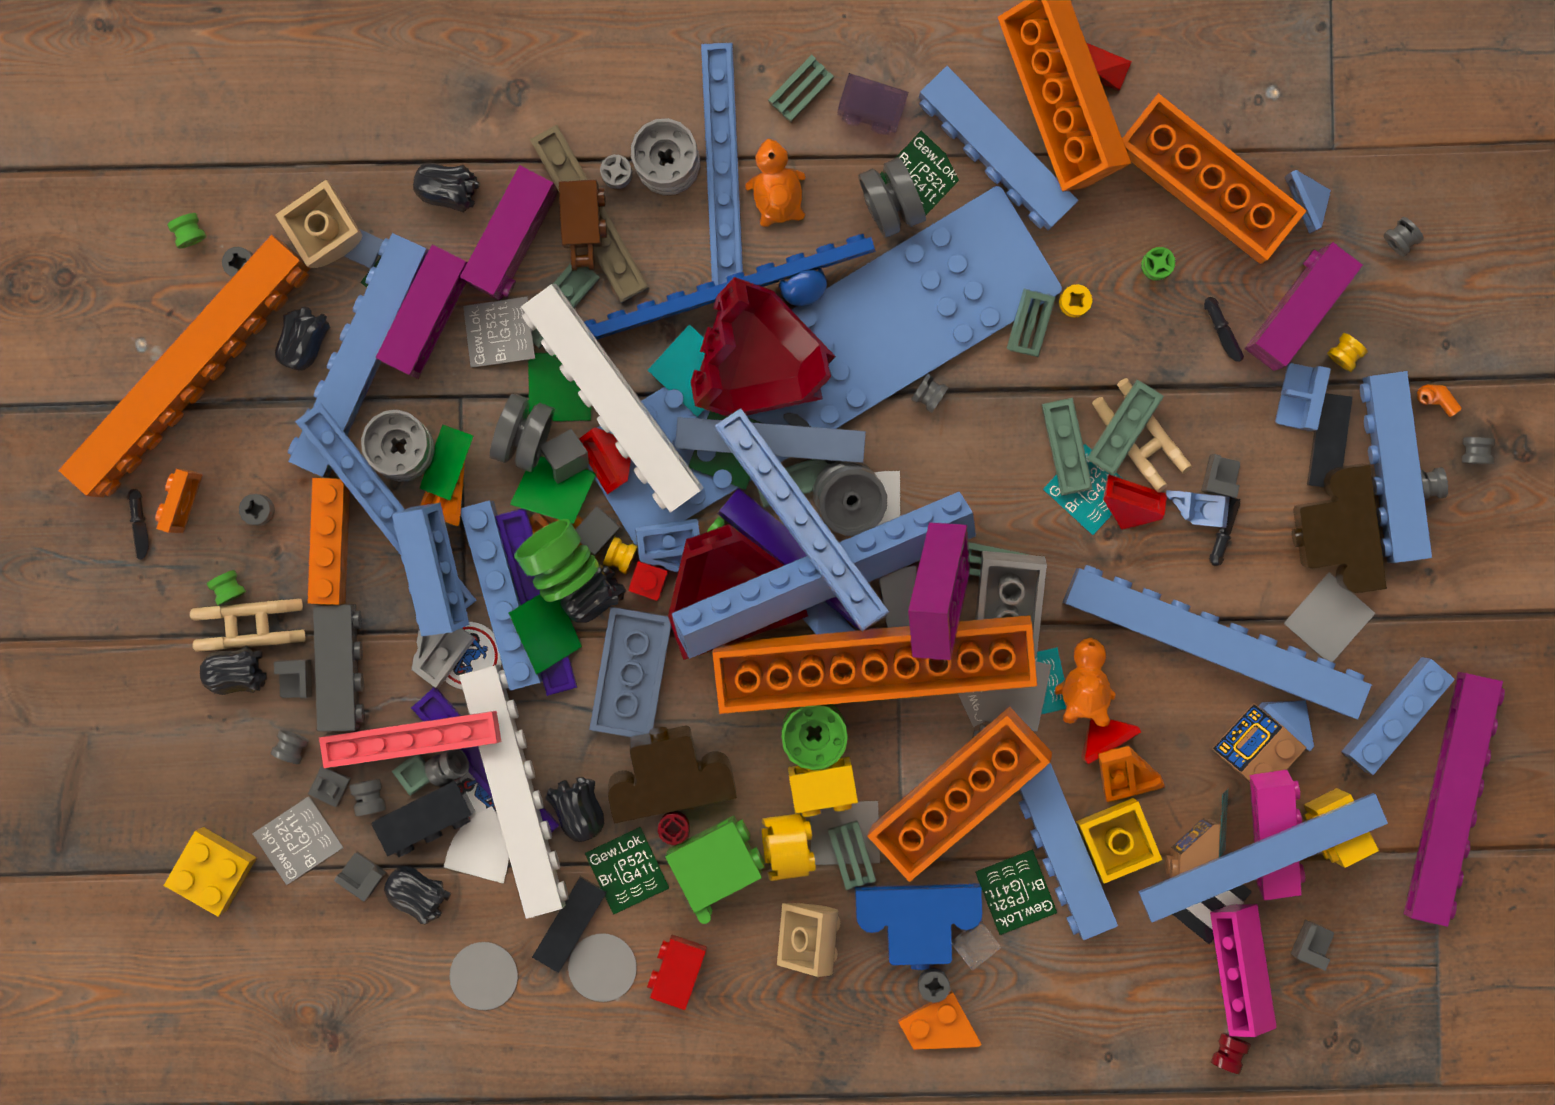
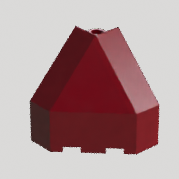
M734 277L716 297L713 309L718 310L713 328L707 327L700 352L705 353L700 371L694 370L692 375L691 387L695 406L728 417L740 408L748 416L822 400L821 387L831 378L829 363L836 356L774 291Z
M729 524L686 539L668 613V618L683 660L689 659L678 638L672 613L785 566ZM802 610L730 642L741 641L808 617L807 610Z

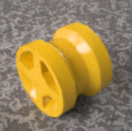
M1079 284L1067 287L1059 298V308L1062 313L1071 318L1084 315L1092 305V295L1089 289Z
M1346 333L1339 337V344L1336 347L1330 348L1327 352L1328 356L1336 364L1349 372L1355 369L1356 361L1368 353L1367 349L1358 340Z
M614 537L603 565L608 567L615 566L619 568L621 573L627 574L636 554L637 545H626L622 543L620 538Z

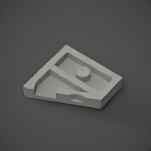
M463 628L452 633L421 636L420 631H418L416 642L418 649L414 655L411 670L439 689L473 643L475 637Z

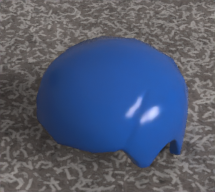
M818 268V271L808 270L800 272L790 278L788 282L782 279L779 283L783 298L791 305L800 307L815 303L822 297L827 287L826 277L821 268Z

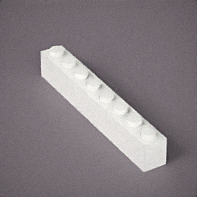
M557 284L549 285L522 305L521 308L525 312L522 317L526 324L532 330L537 328L544 338L541 340V344L551 356L555 354L561 361L562 365L559 368L568 381L574 380L581 389L578 394L587 407L593 406L600 415L597 417L598 423L606 433L611 431L618 442L615 445L622 456L626 459L630 457L637 466L634 468L635 474L643 484L648 482L655 493L652 496L662 510L667 508L671 513L699 493L704 487Z
M494 665L459 675L470 714L497 711L502 742L481 745L479 750L525 917L527 919L563 909L566 905L564 900L569 899L565 882H559L556 872V870L560 869L558 855L556 851L551 852L548 843V839H552L550 826L547 820L542 821L539 809L544 808L540 791H534L531 779L535 778V772L531 760L526 761L523 749L527 748V743L523 730H517L515 718L519 717L514 699L509 700L506 690L509 687L505 672L501 670L500 665Z

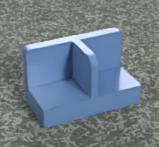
M1294 363L1288 364L1275 423L1306 431L1318 430L1331 368L1321 366L1312 368Z

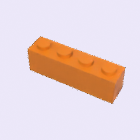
M312 478L307 604H346L350 490L341 479Z

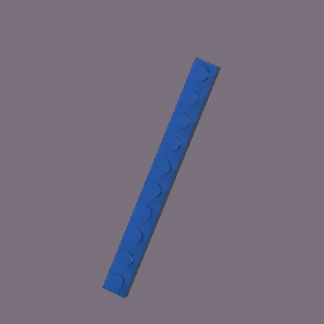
M859 234L847 238V244L835 248L834 243L816 248L817 254L805 257L804 253L792 255L786 258L787 263L775 267L774 262L756 267L757 273L745 276L744 272L732 274L726 277L727 282L715 286L714 281L696 286L697 292L685 295L684 291H679L667 295L666 302L655 304L654 300L637 305V311L626 314L625 310H619L608 314V320L596 323L595 319L584 321V323L598 340L715 303L717 295L734 277L766 287L778 283L782 279L788 280L803 271L823 269L876 252L871 237L865 238L864 234Z

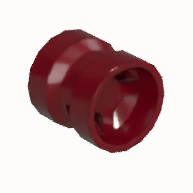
M679 811L666 813L658 824L659 837L668 845L682 843L690 830L688 818Z
M1221 1033L1218 1040L1220 1047L1217 1052L1213 1053L1210 1062L1226 1071L1240 1074L1243 1067L1242 1058L1248 1054L1251 1044L1238 1037Z

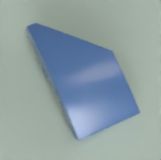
M1166 491L1167 497L1178 507L1183 518L1190 521L1193 525L1226 528L1230 497Z

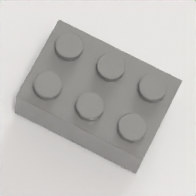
M982 551L975 620L1030 615L1034 654L1037 657L1047 568L1045 556Z

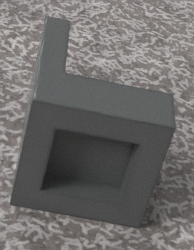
M572 429L540 446L541 453L553 469V477L557 484L589 466L588 451Z
M1211 454L1201 491L1237 498L1240 485H1236L1240 462L1223 458L1218 454Z
M596 506L576 528V531L581 537L580 543L587 545L593 555H597L621 527L601 508Z
M311 659L279 660L274 662V674H279L280 697H312Z
M356 852L342 872L335 877L334 881L365 902L387 872L359 852Z
M1305 919L1290 954L1301 961L1326 971L1330 959L1325 955L1334 933Z

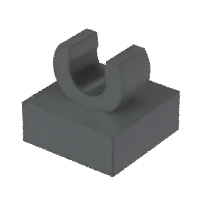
M322 765L308 794L334 807H338L351 778L331 768H324Z

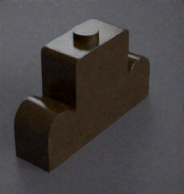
M1362 463L1331 469L1324 478V490L1332 497L1331 500L1300 504L1293 508L1296 529H1292V540L1294 546L1299 548L1300 562L1303 566L1311 569L1339 565L1336 570L1337 583L1342 588L1354 593L1387 589L1370 465Z
M687 725L671 729L657 727L650 730L647 734L631 737L630 757L634 774L627 770L618 771L610 777L608 782V801L614 824L737 798L736 786L728 757L724 753L712 751L703 756L702 760L699 761L691 728Z

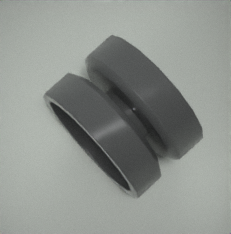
M899 157L884 163L883 173L887 184H885L878 171L873 168L858 175L867 208L885 239L900 232L901 222L898 211L904 222L910 227L926 221L918 192L906 166Z
M513 393L508 398L497 422L490 448V458L506 463L512 458L517 448L515 456L516 467L532 473L542 454L540 446L547 441L555 408L538 403L533 407L528 417L530 408L528 398Z
M836 461L828 464L818 474L813 485V501L817 511L834 532L842 535L855 536L876 527L882 521L887 510V493L883 483L864 463Z

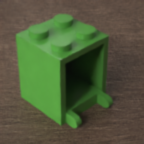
M734 815L669 848L665 855L693 912L702 924H707L711 920V904L761 879L762 869L765 868L764 859L758 848L751 849L748 843L751 835L743 819L737 822Z

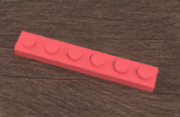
M497 711L319 737L324 768L502 742Z

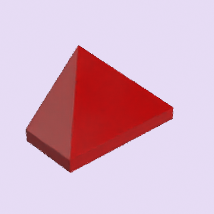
M1086 43L1101 84L1120 91L1132 61Z
M595 427L579 438L588 451L589 465L607 495L628 481L631 458L628 457L626 459L622 456L615 445L618 440L613 434L606 433L604 430Z
M1109 474L1106 479L1103 500L1123 530L1162 520L1165 515L1167 495L1166 493L1157 492L1154 489Z
M1090 718L1081 758L1086 764H1090L1099 758V753L1115 749L1141 733V730L1134 724L1110 719L1109 725L1102 727Z

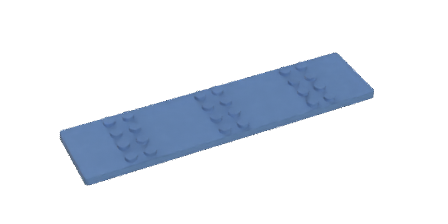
M1000 186L993 187L828 287L822 297L812 305L797 306L792 309L800 320L836 356L829 363L831 378L821 387L823 399L748 415L747 417L764 424L789 425L783 419V414L794 413L807 421L811 427L837 429L1014 322L1024 288L1057 296L1061 292L1062 286L1004 190ZM1031 298L1027 313H1029L1033 298ZM666 387L661 388L641 401L674 447L676 444L678 417L707 419L710 412L704 409L697 417L683 404V395L679 390H668ZM676 449L689 467L694 450ZM697 450L699 459L706 462L711 461L716 454L715 451ZM776 456L780 463L789 458ZM632 459L628 481L608 495L595 476V480L635 545H637L635 528L687 520L739 488L731 484L732 476L727 470H718L712 477L690 468L704 488L670 513L667 508L662 510L652 496L655 491L648 482L643 484L634 472V468L637 466Z

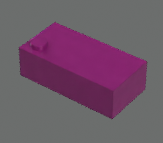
M519 165L460 278L467 284L499 301L502 300L503 296L508 297L516 284V280L513 277L559 193L553 182Z
M1334 242L1321 248L1319 251L1313 249L1302 263L1306 268L1244 348L1273 371L1288 365L1363 266V264Z
M433 244L431 245L375 357L376 359L419 379L466 285V282L460 278L467 264L465 260Z
M929 522L908 610L912 657L951 660L970 575L967 525Z

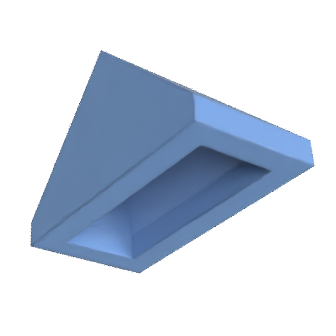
M1298 170L1290 172L1284 178L1295 202L1307 210L1302 218L1310 234L1322 227L1331 190Z
M825 601L806 609L808 617L803 619L815 634L855 631L842 615Z
M1306 700L1262 702L1258 706L1306 747L1305 750H1312L1314 743Z

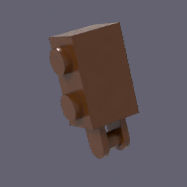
M597 180L559 182L562 246L571 249L572 271H577L578 268L589 267V270H595L594 247H601L602 238H607L606 219L600 218V207H605L604 188H599ZM588 247V255H577V248Z

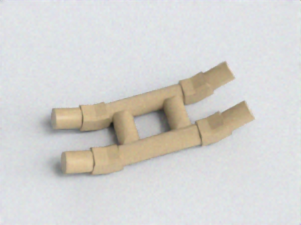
M1127 378L1117 384L1125 398L1132 388V384ZM1099 397L1092 404L1107 427L1114 413L1103 397ZM1152 415L1146 427L1154 438L1140 449L1134 443L1128 455L1145 479L1150 482L1157 492H1161L1167 487V483L1158 474L1149 460H1147L1148 457L1162 448L1168 458L1183 474L1187 473L1192 468V465Z
M300 598L193 608L190 611V617L193 621L224 618L226 637L195 639L193 641V649L199 652L243 648L245 646L255 647L305 642L304 629L269 633L268 614L302 611V600ZM255 615L257 634L238 635L237 617Z

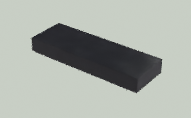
M1325 393L1318 430L1314 431L1307 486L1324 488L1326 474L1331 469L1343 467L1353 397Z
M580 876L568 896L569 899L565 901L566 905L563 909H560L532 958L559 973L607 891Z

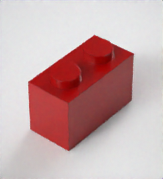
M673 934L669 942L663 940L657 956L658 959L663 961L659 972L652 971L647 988L652 989L650 998L686 1010L707 946Z

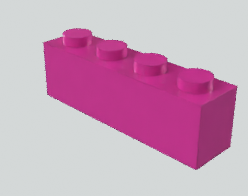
M1288 770L1250 775L1254 843L1302 823L1300 810L1296 809V800L1300 799L1298 781L1292 780ZM1298 861L1257 878V886L1263 899L1271 900L1301 895V883L1305 882V871L1303 865Z
M1231 904L1210 912L1229 1036L1257 1037L1277 1028L1258 905Z

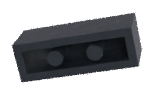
M458 778L376 819L371 825L387 857L396 853L399 858L415 850L414 843L424 839L427 844L443 836L442 829L452 825L455 830L471 822L469 816L476 811Z

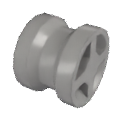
M614 154L608 156L603 160L600 167L603 181L613 189L626 187L632 179L633 171L631 165L621 155Z

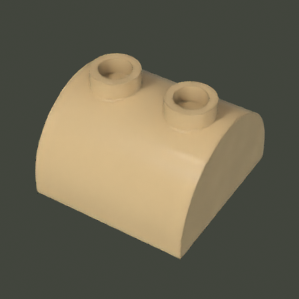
M328 180L323 181L275 214L304 263L309 268H319L340 259L353 250L362 239V233Z
M782 903L777 965L816 977L832 975L834 962L838 955L835 947L836 933L840 928L838 910L814 904Z

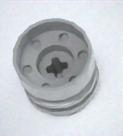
M669 118L655 119L643 125L635 134L631 145V159L641 182L648 189L661 195H676L693 184L700 170V154L695 139L688 128L681 122ZM671 155L673 159V164L666 163L665 166H663L661 158L663 157L665 159H668Z
M401 410L383 411L374 416L365 426L361 438L362 453L368 464L387 479L398 482L412 481L423 475L431 465L435 453L434 440L429 430L413 415ZM398 442L404 445L406 450L404 454L396 452L397 447L395 445Z

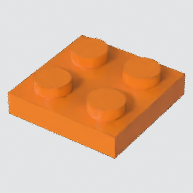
M176 468L175 473L169 475L165 486V491H168L165 504L161 503L155 516V520L158 521L156 529L167 533H184L203 474Z

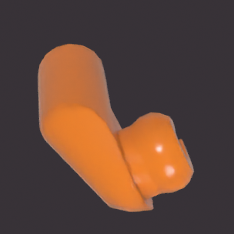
M1426 384L1417 391V399L1421 404L1440 405L1449 417L1462 409L1446 386Z

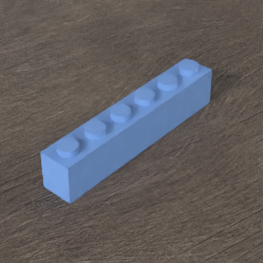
M948 66L920 91L918 98L921 100L919 103L921 108L930 117L936 115L943 122L941 128L952 139L957 137L965 145L963 147L964 152L973 161L976 162L979 159L987 167L984 170L987 176L996 184L1001 182L1009 190L1006 194L1017 206L1023 204L1030 212L1028 217L1038 228L1041 229L1044 226L1049 231L1079 201L1070 191L1062 192L1058 179Z
M1403 371L1363 378V384H1360V397L1363 403L1366 402L1368 414L1364 416V427L1366 433H1370L1372 446L1368 447V457L1370 464H1374L1376 477L1372 478L1374 494L1378 495L1380 508L1376 509L1378 525L1383 527L1384 539L1380 541L1382 556L1387 557V563L1432 558L1408 372Z
M489 500L461 508V517L509 690L542 682L541 674L536 675L508 614L521 604L495 516L498 514L495 503Z
M1049 763L1019 789L1023 800L1018 803L1024 818L1028 819L1031 817L1035 829L1030 832L1037 848L1043 846L1047 858L1042 861L1049 877L1054 875L1059 885V887L1054 888L1061 906L1067 904L1071 916L1066 917L1073 935L1079 933L1084 941L1113 929L1118 924L1052 765Z

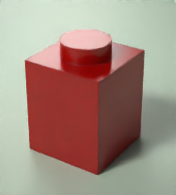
M638 561L628 591L659 601L669 571Z

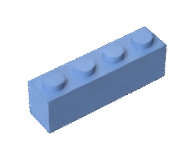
M441 503L410 507L393 513L394 530L397 534L401 559L405 567L409 592L412 596L416 621L419 625L421 636L452 633L470 625Z
M1421 657L1341 752L1364 772L1374 775L1455 679L1432 659Z

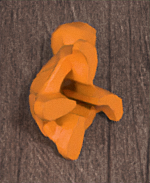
M767 139L760 145L755 156L757 167L762 173L754 176L745 185L747 191L753 189L754 200L761 213L760 225L769 227L773 223H784L789 220L800 221L804 219L805 213L801 209L802 189L799 180L804 181L806 178L805 174L795 169L785 168L788 162L787 150L777 141Z
M1087 638L1077 644L1074 648V661L1077 668L1070 671L1065 680L1055 687L1054 693L1056 695H1063L1066 705L1063 721L1066 723H1075L1078 718L1083 717L1092 718L1097 725L1102 727L1110 723L1108 708L1111 700L1115 699L1116 693L1110 688L1107 675L1100 670L1106 660V650L1096 639Z

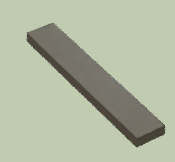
M557 124L530 139L558 191L559 182L588 180ZM600 207V218L606 219L607 238H602L601 247H594V255L621 303H624L649 289L604 207Z

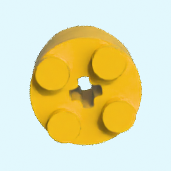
M798 813L762 818L761 823L767 827L761 829L765 863H771L772 871L767 872L770 881L808 876L810 871L816 870L814 854L809 851L807 840H812L811 825L809 821H806L805 817Z

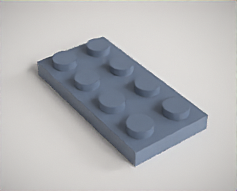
M610 607L589 730L633 737L647 734L654 728L671 630L668 616Z

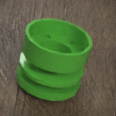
M561 519L541 528L524 541L514 555L526 575H535L533 584L536 589H540L541 596L547 602L560 600L572 594L588 582L599 568L598 561L594 555H590L591 552L587 545H579L581 537L569 519Z
M833 704L790 708L784 717L781 729L784 751L789 759L801 768L810 770L828 768L836 763L845 752L848 740L845 719L839 709ZM810 725L813 728H816L817 726L821 727V736L819 738H817L815 735L811 736L810 738L808 737V727Z

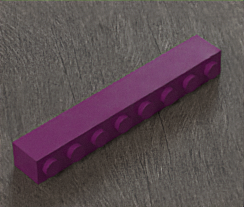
M1463 672L1457 673L1404 910V915L1411 919L1448 927L1449 921L1455 917L1457 903L1454 901L1456 889H1460L1463 883L1464 874L1461 871L1463 858L1466 859L1470 852L1468 836L1470 828H1474L1477 821V810L1474 809L1476 800L1481 797L1484 789V780L1481 778L1483 769L1488 766L1491 758V750L1488 747L1490 738L1494 737L1498 727V720L1495 716L1497 707L1501 706L1504 700L1505 690L1502 688L1503 681Z

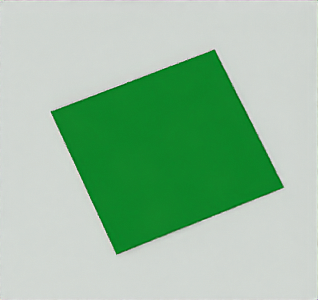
M534 353L535 358L528 359L529 414L535 405L542 403L555 408L553 421H591V407H587L580 398L578 392L581 389L574 380L568 381L559 367L562 363L555 354L551 356L549 353Z
M442 424L434 446L435 453L432 463L425 471L419 489L450 501L474 435Z
M541 456L532 473L525 471L510 505L559 520L569 519L574 524L596 475L593 471L584 469L557 484L553 477L551 465L545 457Z
M539 594L508 613L536 675L582 647L570 618L561 606L560 600L547 602Z

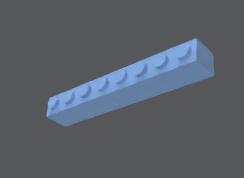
M394 233L391 234L390 239L385 238L378 253L381 259L377 267L373 266L370 269L365 282L368 284L364 296H358L353 306V312L356 314L351 324L347 323L341 332L340 340L343 341L338 353H332L328 361L327 369L330 371L326 380H321L314 392V397L317 398L314 406L321 402L347 436L381 363L375 357L429 251L427 248ZM301 432L299 438L295 437L288 449V454L291 455L288 462L321 477L328 478L332 471L331 466L304 432Z

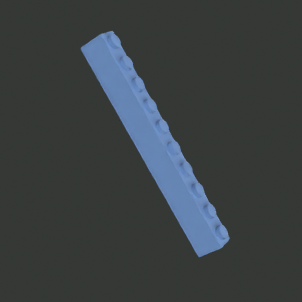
M957 492L841 541L839 544L866 581L870 582L921 559L929 522L967 525L968 539L976 536L974 516L961 493ZM806 556L672 613L678 638L690 659L833 598L836 595Z
M1086 565L1084 570L1076 568L1062 603L1348 717L1359 718L1372 684L1363 681L1365 675L1347 669L1344 674L1334 670L1335 663L1319 657L1316 662L1305 658L1307 652L1289 646L1286 651L1276 647L1277 640L1262 634L1259 635L1258 639L1247 635L1249 629L1231 623L1228 628L1218 624L1219 617L1204 611L1198 616L1189 612L1191 606L1174 599L1171 604L1160 600L1161 594L1144 588L1143 592L1140 593L1130 589L1132 586L1131 582L1116 576L1113 581L1102 577L1103 571Z

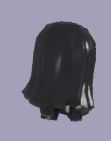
M432 163L423 164L416 171L413 180V190L416 196L423 202L451 208L463 213L467 208H473L475 205V201L471 200V196L474 195V189H479L480 185L474 173H471L464 164L456 167Z
M301 307V309H294L283 315V329L275 349L276 360L280 364L297 371H303L314 363L322 341L331 328L326 321L327 316L321 313L320 316L315 317L311 314L310 308Z
M599 563L597 572L588 582L572 594L560 599L563 610L571 620L576 623H587L624 599L626 589L623 584H618L616 578H612L616 574L612 568Z
M245 646L237 651L210 653L200 665V679L203 686L214 694L219 695L239 691L251 693L260 691L261 687L265 685V680H267V673L259 669L258 661L262 659V651L253 652L250 647Z
M578 777L576 778L577 783L573 784V787L570 788L567 780H563L558 783V789L549 788L545 796V800L554 808L563 832L575 842H584L596 837L604 826V813L594 793L595 781Z
M401 866L395 869L384 886L387 900L394 908L413 916L420 924L424 925L441 916L442 911L439 910V904H442L444 899L448 901L451 896V892L444 890L442 881L428 879L410 866Z

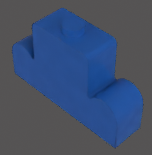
M979 883L855 887L857 922L861 929L870 933L879 932L884 926H887L888 958L891 965H911L913 970H925L930 968L929 964H949L952 961L951 925L955 924L963 930L974 929L979 925L982 919V888Z

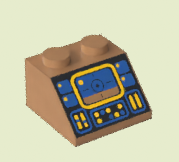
M1253 703L1211 749L1250 784V775L1287 770L1303 753L1306 747L1285 727Z
M1203 818L1171 847V855H1166L1165 873L1170 874L1169 878L1219 858L1220 824L1210 818Z

